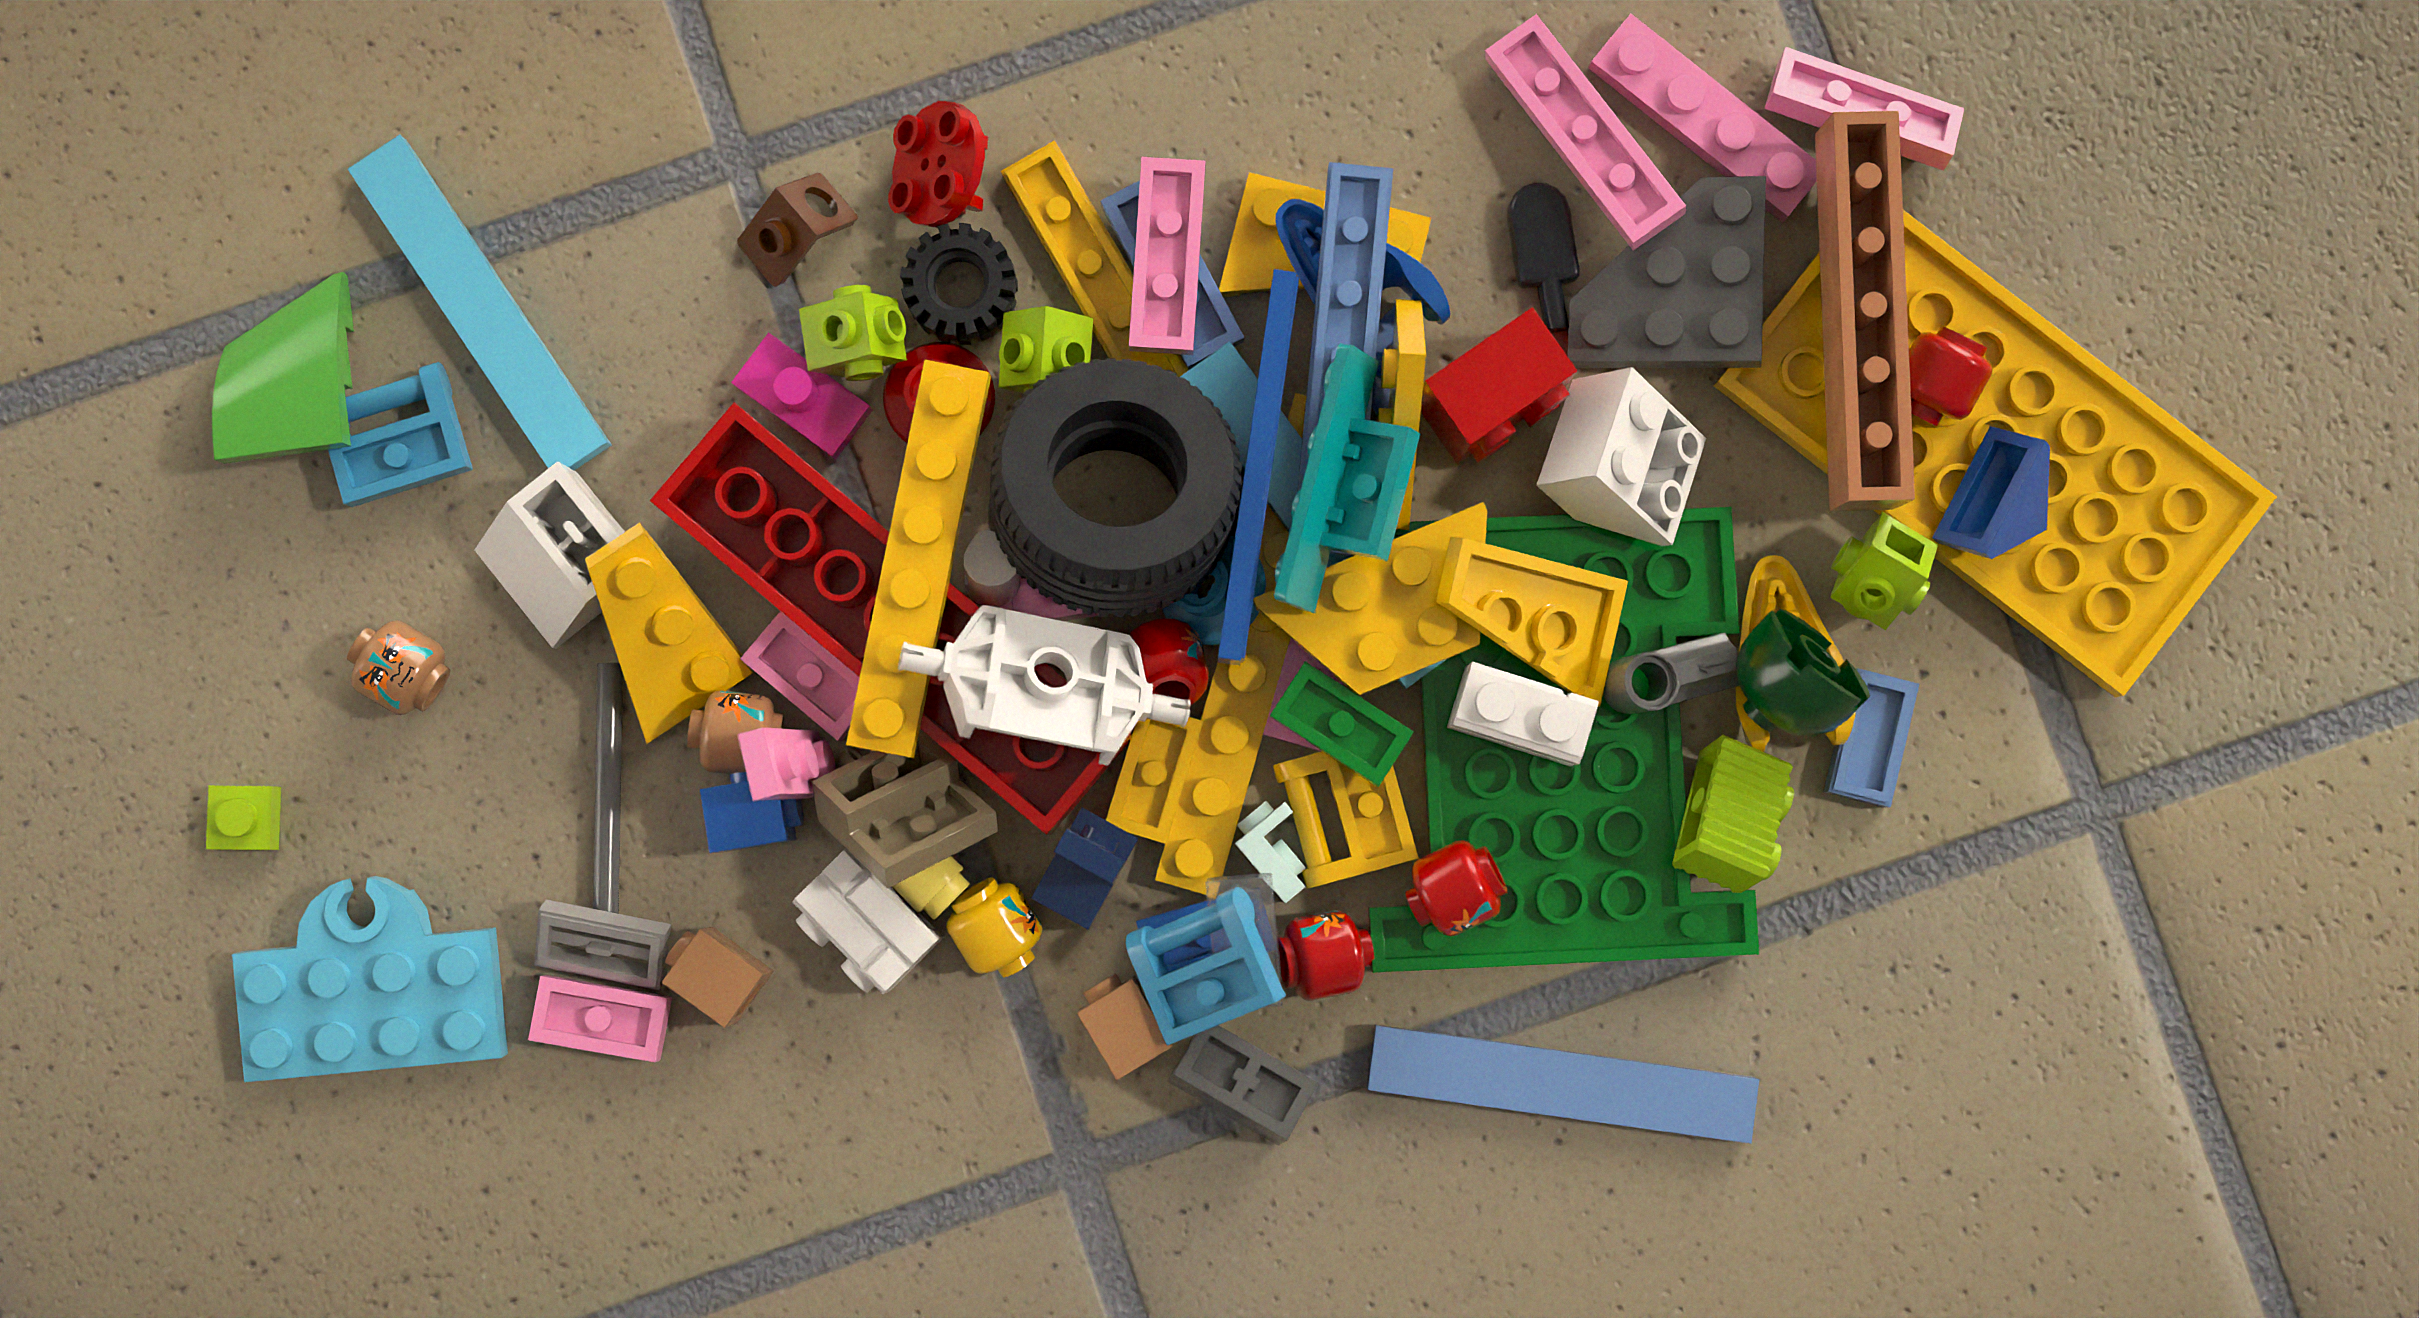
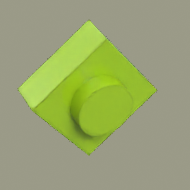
M208 785L206 849L279 850L281 787Z

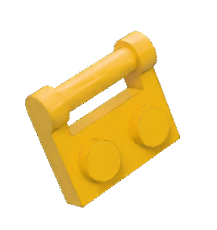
M1323 751L1273 765L1277 783L1284 782L1290 807L1293 811V818L1307 868L1302 871L1306 889L1419 859L1393 766L1380 786L1376 787ZM1327 771L1350 854V857L1336 861L1331 860L1309 780V775Z

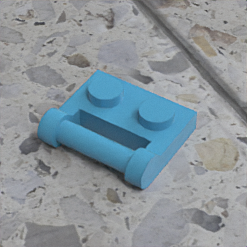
M440 362L420 367L418 375L346 397L349 429L350 422L424 399L427 401L430 412L353 436L350 434L351 447L328 450L343 504L355 507L473 470L452 400L451 383L445 368Z
M1235 887L1219 894L1215 904L1156 929L1144 926L1130 932L1126 937L1128 955L1166 1045L1286 997L1254 923L1255 910L1253 903L1245 890L1240 887ZM1225 929L1232 947L1168 973L1163 961L1164 953Z

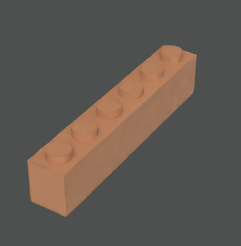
M1899 111L1833 112L1815 133L1830 511L1894 510L1915 500Z

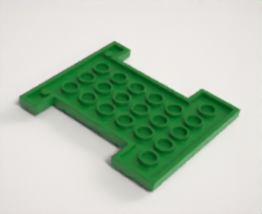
M1732 507L1684 509L1673 545L1660 546L1577 521L1569 514L1487 518L1485 544L1628 581L1610 664L1623 657L1676 645V638L1707 637L1718 633H1726L1727 636L1739 634ZM1439 520L1410 522L1409 530L1396 529L1394 539ZM1480 632V644L1446 659L1420 678L1429 854L1459 840L1469 842L1476 849L1485 846L1501 872L1508 893L1500 896L1501 909L1496 917L1453 937L1443 935L1432 922L1421 926L1409 905L1368 907L1369 934L1374 949L1371 972L1759 954L1756 890L1747 889L1742 893H1734L1731 890L1691 892L1690 873H1686L1684 869L1674 868L1672 865L1686 809L1680 702L1668 705L1660 710L1638 714H1623L1611 708L1606 703L1604 696H1602L1601 705L1597 707L1580 764L1567 766L1447 728L1465 667L1471 662L1561 689L1564 695L1570 694ZM1636 668L1631 678L1632 688L1636 695L1644 699L1649 689L1646 675Z

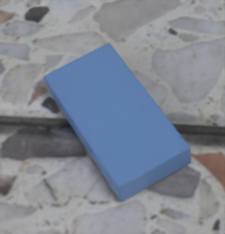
M1857 668L1856 670L1867 685L1870 697L1856 711L1853 728L1844 745H1834L1823 792L1887 808L1891 807L1919 684Z

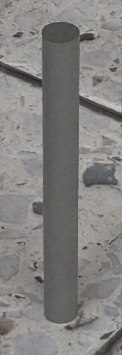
M597 663L593 909L619 914L623 672L620 663Z

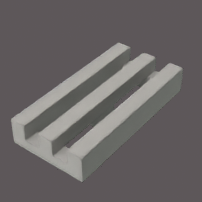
M545 900L538 910L534 965L660 990L663 985L662 981L667 973L664 963L669 953V946H666V943L670 937L671 924ZM551 942L584 947L586 952L553 946ZM614 953L649 960V964L609 956Z

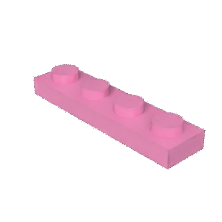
M1537 14L1485 50L1488 64L1633 251L1685 215V203Z
M1630 14L1591 61L1588 67L1589 70L1724 177L1766 176L1765 209L1782 223L1817 182L1816 160L1634 15Z

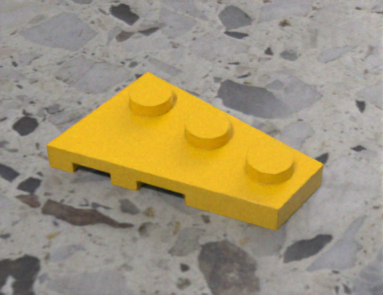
M1249 172L1219 287L1223 297L1240 296V293L1271 291L1274 269L1295 272L1278 235L1276 213L1280 206L1290 199H1301L1324 209L1325 191ZM1390 207L1387 243L1421 262L1431 217ZM1299 279L1298 289H1305Z
M1396 299L1392 349L1383 350L1381 388L1389 389L1388 408H1378L1377 422L1406 426L1419 432L1426 361L1421 300ZM1416 453L1396 529L1409 530Z
M1450 537L1436 602L1567 692L1598 701L1597 707H1600L1628 581L1465 538Z

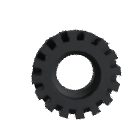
M948 223L937 226L940 233L930 237L929 233L925 232L918 238L921 245L916 250L910 247L905 255L908 264L907 267H901L900 274L903 282V288H901L903 299L920 327L927 334L933 333L936 335L939 341L950 343V340H958L960 345H971L970 339L977 337L984 341L992 337L990 331L995 327H998L1000 330L1003 328L1004 312L1014 311L1017 303L1015 293L1018 291V280L1012 261L1000 241L996 242L992 238L991 233L983 228H980L979 232L972 230L971 224L959 223V229H950ZM955 262H967L974 265L981 271L984 277V287L981 295L974 303L965 307L949 306L942 302L936 293V280L939 273L946 266Z

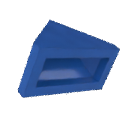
M1990 426L1932 538L1938 544L1993 559L2047 530L2050 445L2043 439Z

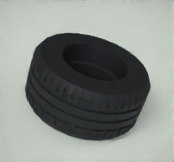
M1106 358V360H1090V363H1075L1073 367L1066 366L1060 369L1059 373L1053 372L1047 375L1045 380L1036 382L1033 385V389H1028L1021 395V399L1016 400L1012 406V411L1008 412L1004 417L1003 424L1000 425L998 431V438H996L993 446L990 473V512L992 523L995 527L996 539L1000 541V548L1007 555V560L1011 567H1016V573L1021 578H1026L1027 584L1032 589H1038L1039 594L1046 598L1052 597V601L1060 606L1062 604L1067 605V609L1074 611L1082 609V613L1092 615V612L1099 613L1101 617H1108V614H1114V617H1124V614L1136 616L1140 615V611L1145 613L1155 612L1156 608L1163 609L1169 606L1171 601L1177 602L1184 598V594L1193 592L1197 584H1202L1207 579L1208 574L1213 572L1217 562L1222 558L1233 529L1241 493L1240 453L1238 448L1235 447L1236 440L1234 434L1230 432L1231 427L1226 420L1222 419L1223 414L1219 408L1213 406L1214 402L1209 397L1202 396L1203 392L1197 386H1191L1190 381L1183 377H1176V373L1164 370L1157 365L1150 366L1146 362L1139 360L1136 362L1131 361V359L1116 360ZM1103 450L1123 451L1140 456L1160 469L1170 481L1175 491L1176 499L1165 512L1145 523L1127 527L1105 526L1091 522L1073 512L1056 493L1053 487V480L1067 464L1078 457Z

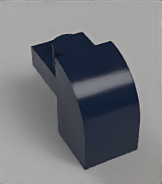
M1081 807L1070 829L1065 830L1054 850L1056 854L1031 899L1087 930L1090 929L1135 847L1138 838Z

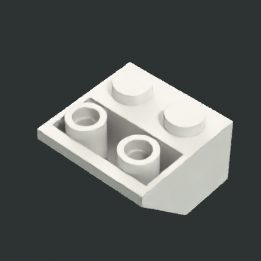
M1632 367L1573 379L1569 389L1570 396L1565 400L1536 486L1577 521L1660 546L1673 545L1706 437Z
M557 461L506 502L475 548V552L550 646L557 649L602 613L585 558L625 531L576 471Z

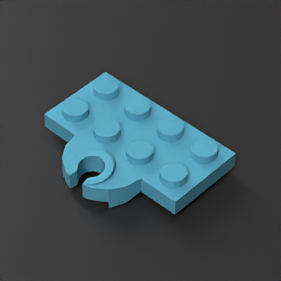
M379 876L367 878L365 892L371 897L375 905V916L367 927L355 924L348 916L347 902L354 891L351 878L330 885L309 903L299 922L297 946L249 950L232 954L244 1082L497 1059L508 1054L496 927L432 933L428 909L415 890H408L388 878Z

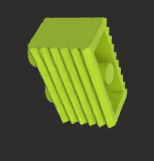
M1725 735L1720 736L1700 750L1672 862L1674 868L1684 869L1686 873L1696 874L1698 878H1706L1709 883H1718L1721 888H1730L1734 893H1742L1759 882L1770 878L1779 864L1782 851L1781 845L1775 842L1778 837L1776 832L1781 825L1780 822L1788 814L1794 799V789L1788 786L1791 780L1789 774L1793 769L1792 764Z

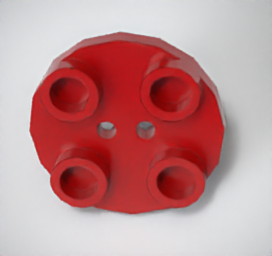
M936 101L921 109L916 116L911 114L904 115L898 121L893 133L896 154L892 168L893 183L888 194V203L891 210L897 214L904 215L914 224L935 228L954 221L959 215H965L966 209L982 212L984 198L975 195L982 176L985 150L988 149V136L984 135L976 115L964 105L949 101Z

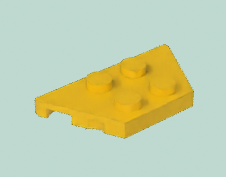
M1484 502L1393 539L1388 561L1355 555L1326 567L1315 613L1306 612L1275 600V589L1253 598L1255 608L1294 639L1296 644L1312 658L1321 662L1339 681L1358 696L1472 649L1480 644V631L1436 602L1450 537L1465 538L1485 544L1487 524Z

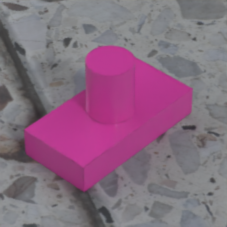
M769 332L731 382L736 388L835 460L873 411L870 405L827 374L808 371L806 359Z

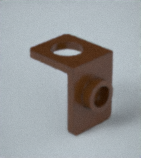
M815 173L776 187L739 236L737 244L770 284L777 287L787 280L818 239L852 226L858 219V216L821 173ZM805 194H815L825 200L831 207L833 216L826 217L815 212L808 205Z

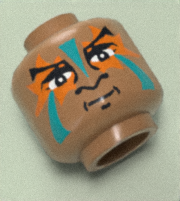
M399 620L386 623L376 632L370 628L364 629L354 641L347 655V660L355 664L351 675L353 688L361 695L396 715H405L415 708L422 712L425 711L443 689L451 670L444 665L446 654L438 642Z
M715 691L708 697L704 710L692 709L687 747L700 749V763L706 771L724 774L746 772L738 734L760 728L783 729L784 714L774 713V705L766 696Z

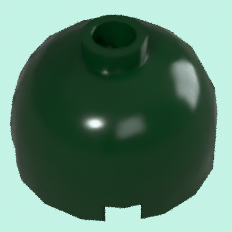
M1772 609L1751 631L1740 647L1736 661L1739 686L1748 699L1743 704V708L1747 715L1766 731L1771 732L1777 726L1792 735L1811 737L1831 732L1847 721L1868 700L1870 694L1866 683L1847 659L1838 666L1837 662L1826 651L1832 643L1804 620L1786 610L1779 609L1774 613Z

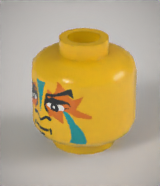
M987 878L962 892L950 904L954 912L947 921V931L973 971L984 974L998 970L1001 976L1005 978L1022 970L1034 960L1035 956L1031 949L1039 941L1043 928L1018 886L1009 882L998 884L995 878Z

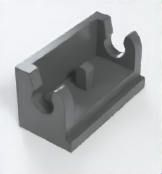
M1219 1025L1193 1035L1189 1042L1190 1044L1167 1082L1272 1143L1280 1145L1286 1142L1315 1091L1318 1082Z

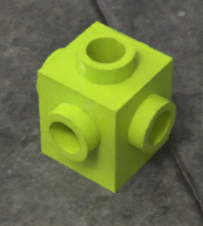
M850 285L835 289L833 291L834 299L799 309L807 368L810 372L845 377L847 381H865L883 376L884 366L907 360L904 345L906 324L899 310L897 298L871 293V287L868 285Z
M1049 306L1004 312L1002 343L999 350L1000 371L998 388L1024 393L1028 389H1033V385L1039 380H1045V377L1053 372L1059 373V370L1066 366L1073 367L1075 363L1080 362L1090 363L1093 318Z
M1882 512L1861 540L1851 536L1838 552L1831 566V569L1838 572V576L1830 598L1842 604L1851 615L1859 619L1869 620L1886 631L1901 611L1911 615L1927 594L1930 587V582L1927 579L1938 544Z

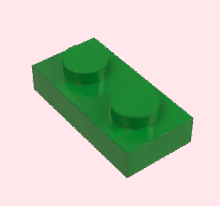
M1306 661L1269 716L1376 787L1380 786L1414 731Z

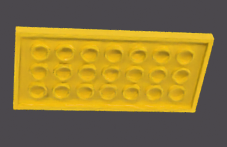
M1903 210L1909 350L1919 334L1924 332L1937 334L1940 327L1944 326L1987 347L1988 349L1983 357L1991 364L1992 374L1967 418L1954 420L1943 416L1937 427L1911 414L1915 500L1894 510L1874 511L1879 515L1884 512L1938 544L1932 537L1990 426L2045 440L2050 445L2047 530L1993 559L1938 544L1934 558L2115 698L2125 696L2277 496ZM1818 252L1762 323L1761 368H1727L1713 386L1828 475L1820 252Z

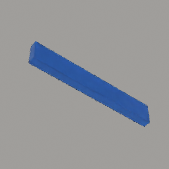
M1274 269L1218 663L1240 666V663H1244L1299 282V277L1296 276L1297 272Z

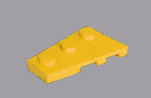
M640 522L585 558L646 744L690 716L692 709L699 710L705 706L708 697L713 692L727 691L753 673L752 669L740 659L743 654Z

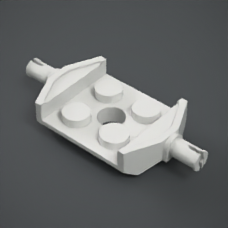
M982 605L975 612L955 643L947 642L944 651L903 642L899 658L898 670L938 676L939 681H944L943 688L959 736L970 738L974 728L1056 743L1101 752L1099 764L1109 765L1138 720L1145 721L1148 718L1185 727L1190 710H1188L1191 704L1189 699L1184 700L1152 694L1153 684L1146 682L1140 649L1130 635L988 605ZM1041 663H1051L1058 666L1065 673L1067 684L1060 688H1051L1044 685L1035 675L1034 667Z

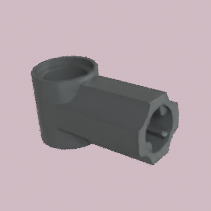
M1718 633L1662 649L1620 658L1609 665L1603 696L1606 703L1615 711L1623 714H1638L1660 710L1668 705L1738 687L1739 682L1736 668L1737 648L1728 640L1726 633ZM1636 668L1640 669L1648 680L1649 689L1644 699L1636 695L1632 688L1631 678Z

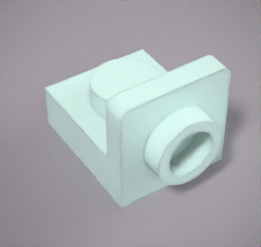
M1265 801L1237 825L1244 833V836L1235 844L1286 904L1305 888L1297 875L1306 867L1282 839L1271 846L1264 838L1266 834L1293 813L1286 802L1274 810Z

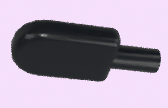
M1535 182L1523 186L1513 195L1507 211L1508 229L1517 284L1522 289L1538 288L1542 320L1551 333H1557L1569 329L1562 284L1576 281L1580 275L1571 211L1565 195L1558 188L1548 183Z

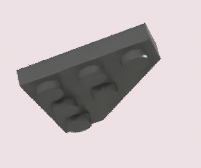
M1766 176L1701 177L1680 197L1686 205L1685 215L1634 251L1628 245L1570 299L1568 358L1575 368H1761Z

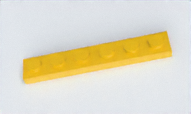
M929 360L924 361L846 742L848 746L914 758L931 675L898 670L899 658L903 642L936 649L991 379L989 372Z

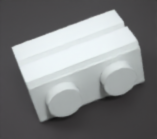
M1471 662L1465 667L1447 728L1567 766L1580 764L1595 717L1598 701L1574 693L1564 695L1561 689Z
M847 848L793 901L802 911V914L796 919L797 924L821 947H824L831 941L848 958L841 965L843 971L866 993L874 986L882 994L892 990L944 938L921 913L918 914L892 887L887 889Z

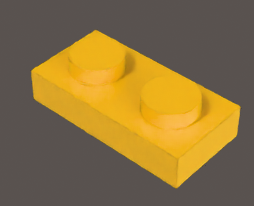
M1189 717L1186 726L1180 727V725L1148 718L1145 721L1138 720L1134 727L1106 821L1128 833L1166 844L1203 721Z

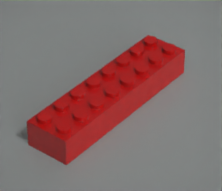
M733 402L649 501L860 678L889 531ZM950 582L936 649L944 651L947 642L955 643L972 616L979 609L975 603ZM1041 663L1034 667L1035 675L1044 685L1051 688H1060L1067 684V680L1046 663ZM930 676L920 725L922 731L1046 835L1054 833L1132 738V735L1129 734L1109 765L1099 764L1101 752L974 728L970 738L959 736L943 688L944 681H939L938 676Z

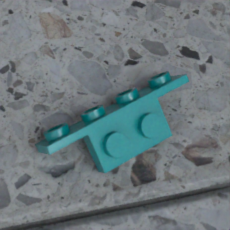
M1340 343L1338 345L1334 362L1328 367L1325 375V398L1318 425L1312 430L1309 437V460L1302 487L1293 499L1291 508L1293 522L1285 552L1279 558L1275 569V600L1311 613H1315L1331 550L1388 561L1420 433L1410 427L1364 420L1379 361L1357 347Z

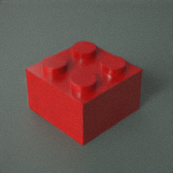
M1532 307L1426 379L1423 383L1421 414L1456 464H1459L1470 455L1474 457L1477 463H1480L1509 442L1508 438L1517 432L1514 425L1524 419L1531 428L1561 407L1560 403L1570 396L1565 387L1578 371Z

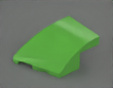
M343 272L333 274L225 346L219 361L213 392L212 439L214 460L227 464L351 447L345 389L353 388L346 334L354 332L348 275Z

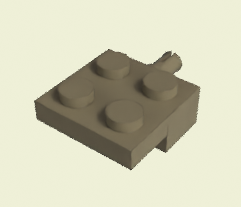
M921 729L919 730L914 758L873 751L863 756L855 747H849V754L843 750L838 755L836 760L838 769L812 781L818 821L887 889L998 832L996 811L960 780L957 759Z

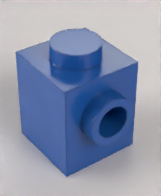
M747 772L729 774L731 784L700 789L709 853H724L796 841L795 827L803 826L804 824L801 799L753 801Z

